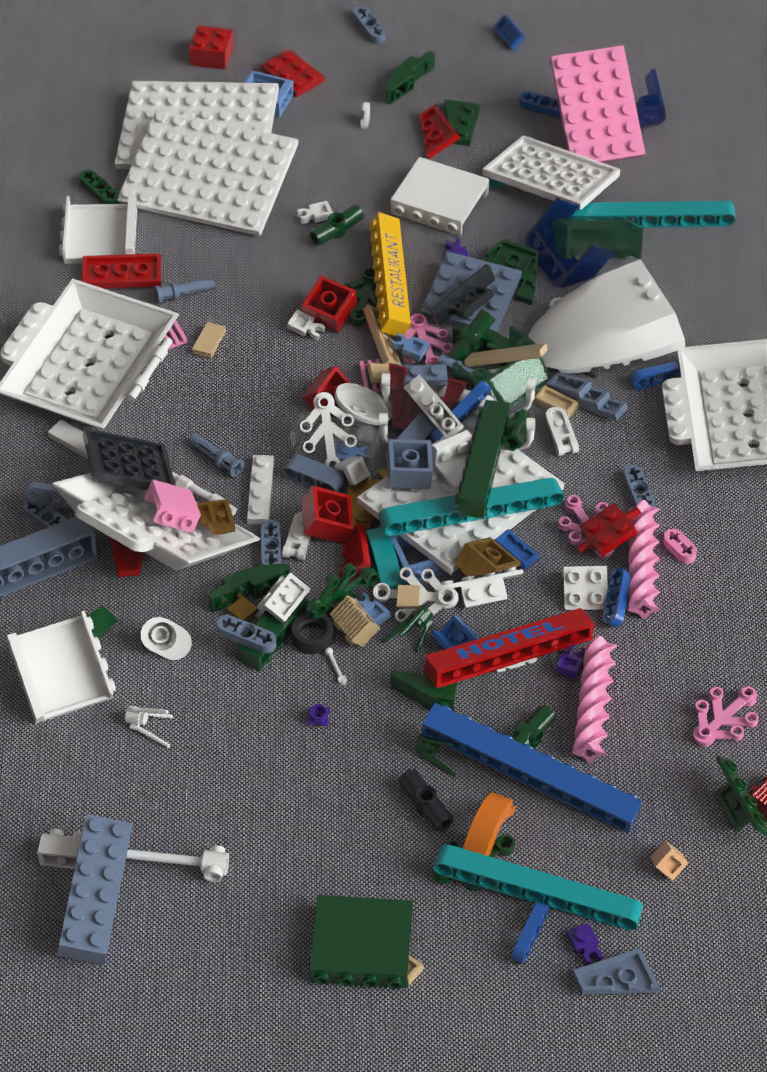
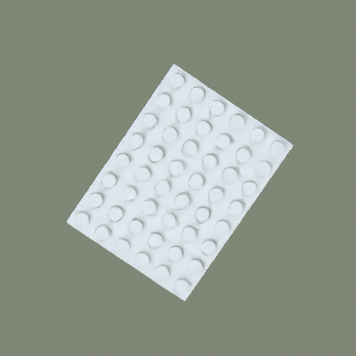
M132 81L115 159V168H131L156 109L271 133L279 91L278 83Z
M156 109L117 201L119 204H128V195H136L137 209L261 236L298 146V139Z
M473 416L467 418L461 423L464 427L456 434L468 430L473 435L477 419ZM444 436V437H442L440 440H437V441H435L434 443H432V444H431V448H432V445H433V444H436V443H438V442H440V441H442V440H445L446 437ZM504 444L502 445L492 488L545 478H555L561 490L564 489L565 483L520 450L510 451L507 450ZM433 466L431 489L388 488V476H386L358 496L357 503L379 520L378 514L384 508L456 495L459 487L453 489ZM535 510L405 533L399 536L451 575L459 569L455 562L465 543L488 537L495 540Z

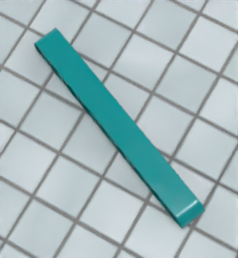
M730 201L588 203L581 210L573 209L567 205L563 209L565 226L570 229L727 227L733 225L736 221L734 204Z
M545 478L492 488L484 519L556 506L564 500V494L555 478ZM456 495L391 506L382 509L378 514L383 530L388 536L481 520V518L459 516V507L455 506Z
M443 844L439 847L433 865V870L442 876L534 903L540 902L554 909L626 930H635L638 927L643 909L642 903L636 899L448 844Z

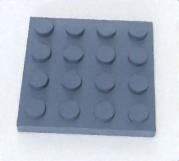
M447 251L423 304L421 314L427 318L434 319L431 308L485 264H488L494 274L495 281L487 288L492 289L494 296L467 319L452 315L445 323L463 326L470 325L479 311L484 309L496 318L495 323L490 329L498 332L521 279L522 271Z

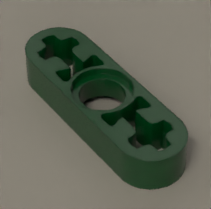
M88 169L83 170L79 174L80 185L100 203L119 204L117 201L119 198L118 191L95 171ZM97 187L104 188L103 190H95Z

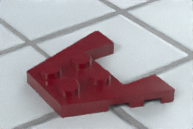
M389 363L392 425L394 429L404 431L421 412L426 417L428 416L409 393L403 389L408 368ZM449 378L444 398L440 399L450 411L466 389L467 382Z

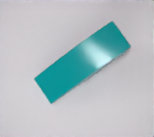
M383 527L366 530L372 564L375 571L379 574V583L387 584L390 589L403 585L391 536L385 534Z

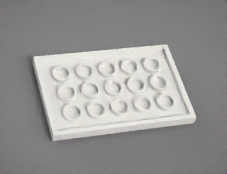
M523 135L483 168L482 175L553 200L556 203L581 210L620 176V169Z

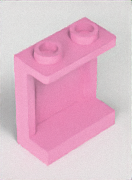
M152 479L144 498L146 502L156 504L157 511L153 518L154 522L192 533L201 516L192 491Z

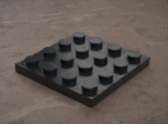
M88 428L84 429L83 440L92 479L102 483L110 482L116 483L119 486L136 487L139 490H148L152 479L176 486L164 444Z

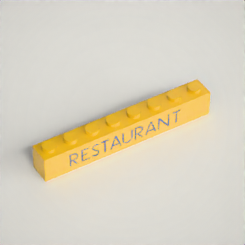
M378 212L375 219H372L369 224V230H371L370 242L372 243L371 255L373 256V269L375 270V295L378 300V322L380 323V331L393 336H396L397 333L405 335L411 325L400 220Z

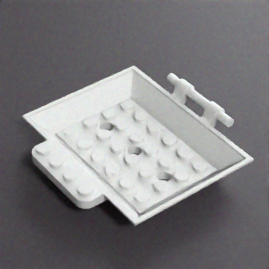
M72 278L54 306L43 302L33 304L0 351L1 359L5 364L11 365V367L0 382V394L104 430L125 396L129 400L134 401L138 394L144 391L157 365L162 363L164 357L168 354L167 350L172 344V340L165 338L161 346L159 344L179 316V313ZM107 335H112V336H113V337H110V338H108V339L104 338V337L107 336ZM88 363H93V364H94V365H91V366H89V367H86V366H85V365L88 364ZM70 391L75 392V394L66 395Z
M767 339L691 346L677 350L681 378L668 379L662 385L669 440L675 445L692 444L695 471L767 464ZM739 384H747L748 386L740 387ZM745 414H752L753 416H752V417H745L744 415H745ZM756 444L758 447L750 448L749 445Z
M172 472L176 486L189 489L192 493L208 502L224 499L195 485L193 480L184 475L179 476ZM91 473L52 484L75 511L77 518L130 549L145 552L176 571L225 555L260 540L258 536L235 524V532L214 535L199 522H197L192 533L155 523L153 518L157 507L156 504L145 501L144 497L147 490H139L131 486H119L116 483L98 482L92 479ZM229 504L232 515H234L237 508Z

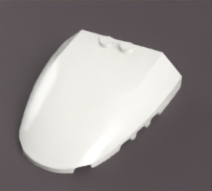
M633 259L614 267L567 294L533 325L528 335V345L542 343L547 345L548 350L541 358L533 359L535 363L546 370L548 367L558 369L560 373L589 372L591 368L601 366L604 369H609L612 364L623 363V365H629L632 360L642 358L643 361L685 348V339L676 313L641 259Z

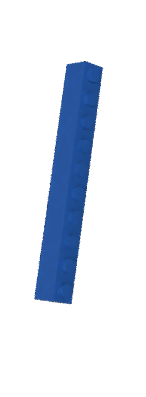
M434 703L422 723L421 735L452 742V747H446L621 831L629 833L640 812L642 801L635 795L622 792L612 784L603 783L591 774H584L570 764H563L555 760L551 755L542 754L534 750L530 745L521 744L513 740L509 735L500 734L488 725H481L466 715H460L452 711L445 705Z

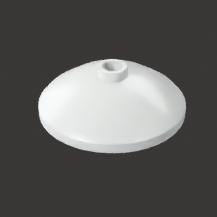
M344 383L337 387L334 396L338 406L345 414L352 415L355 422L379 426V413H388V422L390 421L392 410L376 392L353 383Z

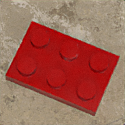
M289 49L261 65V71L265 74L292 80L295 97L324 82L323 74Z

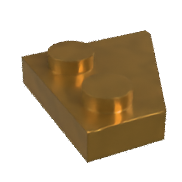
M228 499L196 503L201 514L198 522L212 534L218 535L235 532V523Z

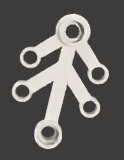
M321 392L315 396L313 402L315 408L308 418L300 423V429L305 433L310 432L313 422L321 414L322 424L313 436L304 442L303 450L306 453H312L315 450V445L324 435L327 459L324 464L329 466L330 461H335L337 464L340 463L335 454L333 434L343 440L345 445L350 448L356 445L357 438L354 435L347 434L331 422L330 413L339 418L345 427H350L354 423V418L350 414H345L334 405V398L331 394ZM326 399L328 401V405L321 406L320 400ZM350 417L352 422L345 424L344 418ZM308 422L310 429L304 430L302 424ZM352 437L355 441L354 444H347V438ZM307 443H311L313 445V449L311 451L305 449V445Z
M409 567L401 569L400 577L403 581L408 582L410 585L420 586L419 605H423L427 601L435 602L428 608L433 615L442 608L450 609L457 604L458 594L456 590L451 587H443L431 569L423 570L421 577L425 583H430L436 592H427L415 578ZM406 571L410 572V576L407 578L403 577V573ZM431 573L432 577L430 579H425V574ZM385 583L375 585L373 594L379 602H385L389 598L397 599L398 590L390 589ZM381 591L387 592L384 597L379 596ZM447 595L452 597L448 602L444 601V597ZM403 608L397 610L395 613L397 622L402 623L416 609ZM404 613L406 614V617L404 619H399V614Z

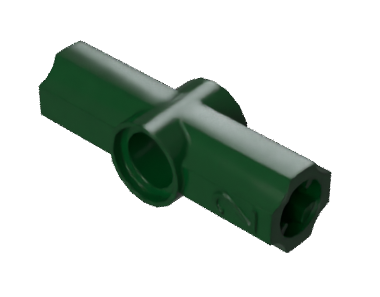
M357 204L342 213H332L329 215L327 222L309 232V237L316 246L322 245L332 238H341L345 235L346 229L364 219V213Z
M481 309L470 325L462 329L458 335V341L447 356L456 361L460 360L464 364L465 359L482 345L485 334L495 323L496 318L484 309Z
M521 409L515 412L513 418H510L503 441L507 450L515 451L522 446L523 441H526L527 418H532L528 410Z
M546 705L539 706L526 722L521 721L518 724L512 737L513 740L521 744L530 745L535 749L540 743L543 733L555 720V714Z

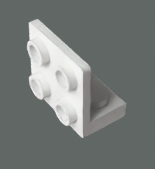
M468 430L432 445L433 466L453 489L458 488L460 481H462L467 455L469 456L472 435Z
M607 566L563 567L564 609L604 610L608 589Z
M291 572L286 578L281 576L256 607L259 611L255 616L259 618L267 610L280 622L284 623L310 591V588Z

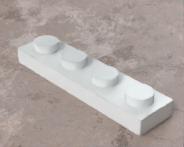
M253 455L247 524H262L269 520L274 456Z

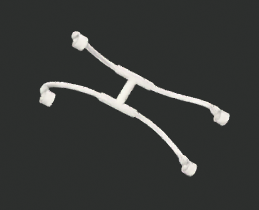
M382 373V395L386 404L391 409V401L389 399L390 373ZM527 378V403L522 409L528 410L534 400L536 378ZM379 413V434L386 444H388L389 440L386 436L388 434V413ZM515 413L509 415V420L513 418ZM527 418V441L518 450L526 449L531 445L534 439L535 418Z

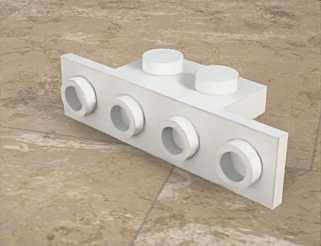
M516 567L503 570L504 573L497 575L495 572L482 574L483 577L477 579L474 576L462 578V582L454 583L453 580L441 582L443 587H451L455 590L460 589L465 609L507 600L503 580L520 577L523 574V569L516 570Z

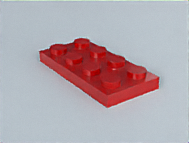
M161 254L83 256L82 282L100 288L154 287L157 285L161 287Z

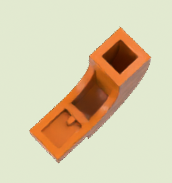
M491 792L476 813L463 849L490 856L501 825L506 818L514 814L516 806L512 805L513 800Z

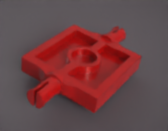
M612 503L579 526L585 535L586 541L576 546L577 550L582 554L592 547L602 557L638 533L631 520L641 514V511L635 506L625 513L615 503Z

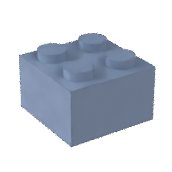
M389 439L386 456L388 488L431 489L433 476L431 440Z

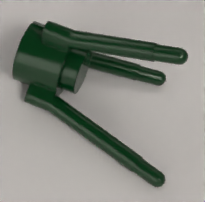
M419 605L382 642L386 643L401 629L402 631L398 634L399 637H402L413 625L418 628L424 626L415 651L419 652L426 634L433 624L430 621L433 613L425 606Z
M420 734L415 746L416 751L421 752L420 757L429 760L445 772L455 776L456 773L430 756L437 752L439 745L452 747L453 743L428 738Z

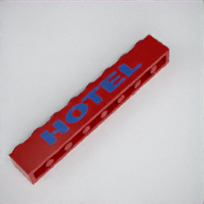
M578 608L425 655L424 673L437 689L559 651L572 645L575 646L591 641L593 639L594 622L582 608Z

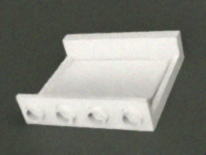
M419 157L391 198V214L461 236L462 225L480 197L486 198L489 193V179Z
M128 195V204L71 205L70 196H67L66 204H63V216L65 217H62L61 220L64 231L60 232V239L63 244L59 245V254L63 256L64 264H82L83 256L135 254L136 195Z
M85 611L81 612V616L18 636L16 633L7 635V643L35 724L113 698V691H116L115 684L112 678L108 679L106 659L100 656L98 650H101V645L98 637L94 638L91 630L94 629L93 622L90 616L86 617Z

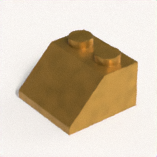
M488 537L465 543L455 564L465 575L476 576L517 567L521 562L494 539Z

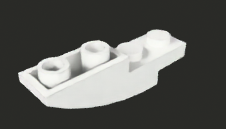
M420 374L404 387L446 439L454 436L464 427Z

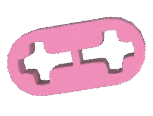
M677 529L667 530L664 534V546L681 563L690 564L694 562L697 553L695 545L681 531Z

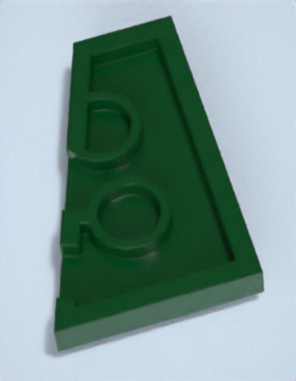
M444 99L447 120L460 137L453 144L471 146L480 113V104Z

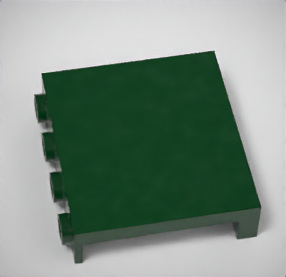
M317 895L310 963V982L320 985L331 983L343 986L364 985L369 988L376 986L389 987L391 989L407 988L413 901Z

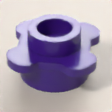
M316 704L308 709L310 715L307 718V723L309 725L327 726L329 724L328 715H330L331 711L328 707Z

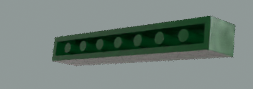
M485 400L484 407L479 409L475 431H473L472 443L469 446V456L467 455L462 481L459 483V490L455 499V506L459 507V516L484 519L509 422L510 402Z

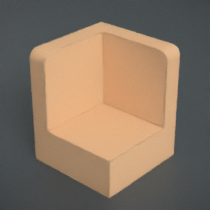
M666 840L650 857L655 867L671 880H674L688 864L684 855Z

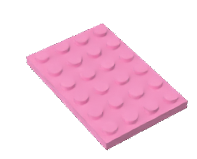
M624 45L551 56L550 62L568 151L601 163L644 156L645 149Z

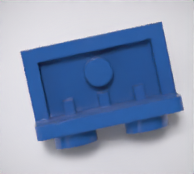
M452 615L441 631L434 630L431 633L436 639L435 643L442 649H448L480 639L457 615Z

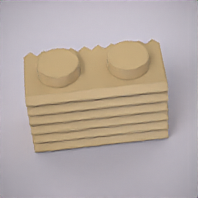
M348 595L329 614L334 619L332 621L333 625L346 633L344 638L352 645L365 646L368 640H371V637L380 630V627L358 601Z

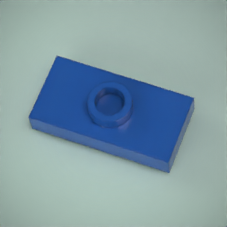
M506 14L493 27L513 50L526 37Z
M509 529L495 539L498 544L521 562L518 567L523 569V571L539 559V555Z

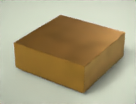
M242 596L227 608V613L247 622L258 613V609Z

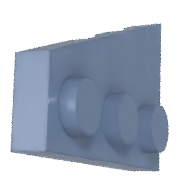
M640 948L573 970V977L582 995L659 993L660 987Z

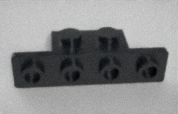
M485 264L431 308L436 324H443L452 315L467 319L494 296L492 289L487 288L495 281L490 265Z

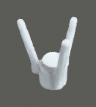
M130 705L125 715V722L131 724L130 729L136 730L169 748V743L143 729L140 725L146 724L148 716L172 719L173 715L168 714L166 709L141 708Z

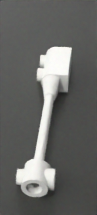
M51 829L49 834L43 833L37 852L39 864L42 866L74 869L82 832L75 831L72 836H64L63 831L60 829ZM218 845L212 846L211 851L205 850L200 857L128 849L126 859L199 866L202 874H204V878L210 882H220L223 876H227L229 867V853L225 852L224 847Z

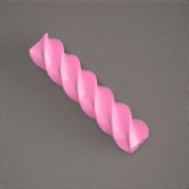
M641 500L636 505L641 514L631 520L638 533L628 541L630 550L628 557L629 573L631 574L628 592L630 600L628 611L637 613L642 619H647L650 613L660 610L653 602L654 598L660 593L653 585L654 581L660 576L653 568L654 564L660 559L653 552L654 547L659 544V540L654 537L653 532L660 525L653 519L654 514L659 511V508L650 506L646 500Z
M602 636L596 637L591 643L585 645L584 669L581 677L582 686L579 693L575 742L572 752L573 755L583 757L588 763H593L596 757L605 755V751L600 747L599 743L608 735L602 728V724L610 717L604 710V706L612 699L606 692V688L614 681L608 674V670L615 665L610 652L617 645L606 642Z

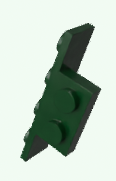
M718 755L716 760L728 783L716 791L715 794L734 829L740 831L751 822L754 830L767 836V820L757 810L756 800L747 792L746 788L748 786L736 772L738 770L736 764L731 759Z

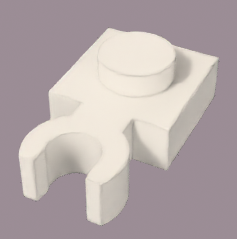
M328 201L311 204L309 209L301 208L297 210V216L301 217V224H306L313 219L315 223L328 220L329 215L333 213Z
M298 309L287 323L288 329L302 336L309 333L314 340H319L320 334L315 331L322 333L325 331L324 325L320 323L314 324V317Z

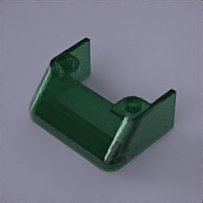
M554 219L553 228L557 254L561 258L572 259L573 255H577V253H613L620 259H628L629 256L642 259L644 228L628 219Z
M513 325L510 326L509 340L516 347L535 345V342ZM542 357L512 361L493 374L485 368H477L469 373L457 362L453 363L452 379L468 383L465 390L472 391L481 381H484L492 388L489 396L495 401L510 402V408L526 398L527 378H536L535 392L549 381V372Z

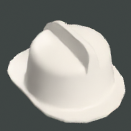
M154 617L149 619L142 626L140 632L141 641L144 646L164 658L179 660L185 657L191 649L192 642L188 631L166 618Z

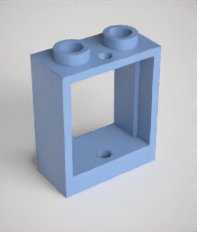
M252 71L244 80V83H278L279 91L274 116L280 118L294 95L293 81Z
M399 535L391 536L400 571L404 567H409L418 581L422 580L421 573L425 569H431L435 577L446 572L432 559L408 565L402 549L412 547V545ZM408 571L403 573V577L405 578L410 576V572ZM427 573L424 578L431 577L432 574Z

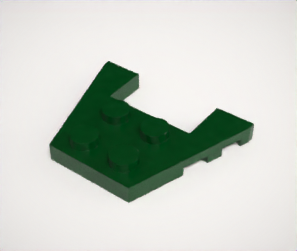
M502 239L486 253V257L482 260L521 270L522 276L519 282L522 284L516 293V300L532 305L539 251Z

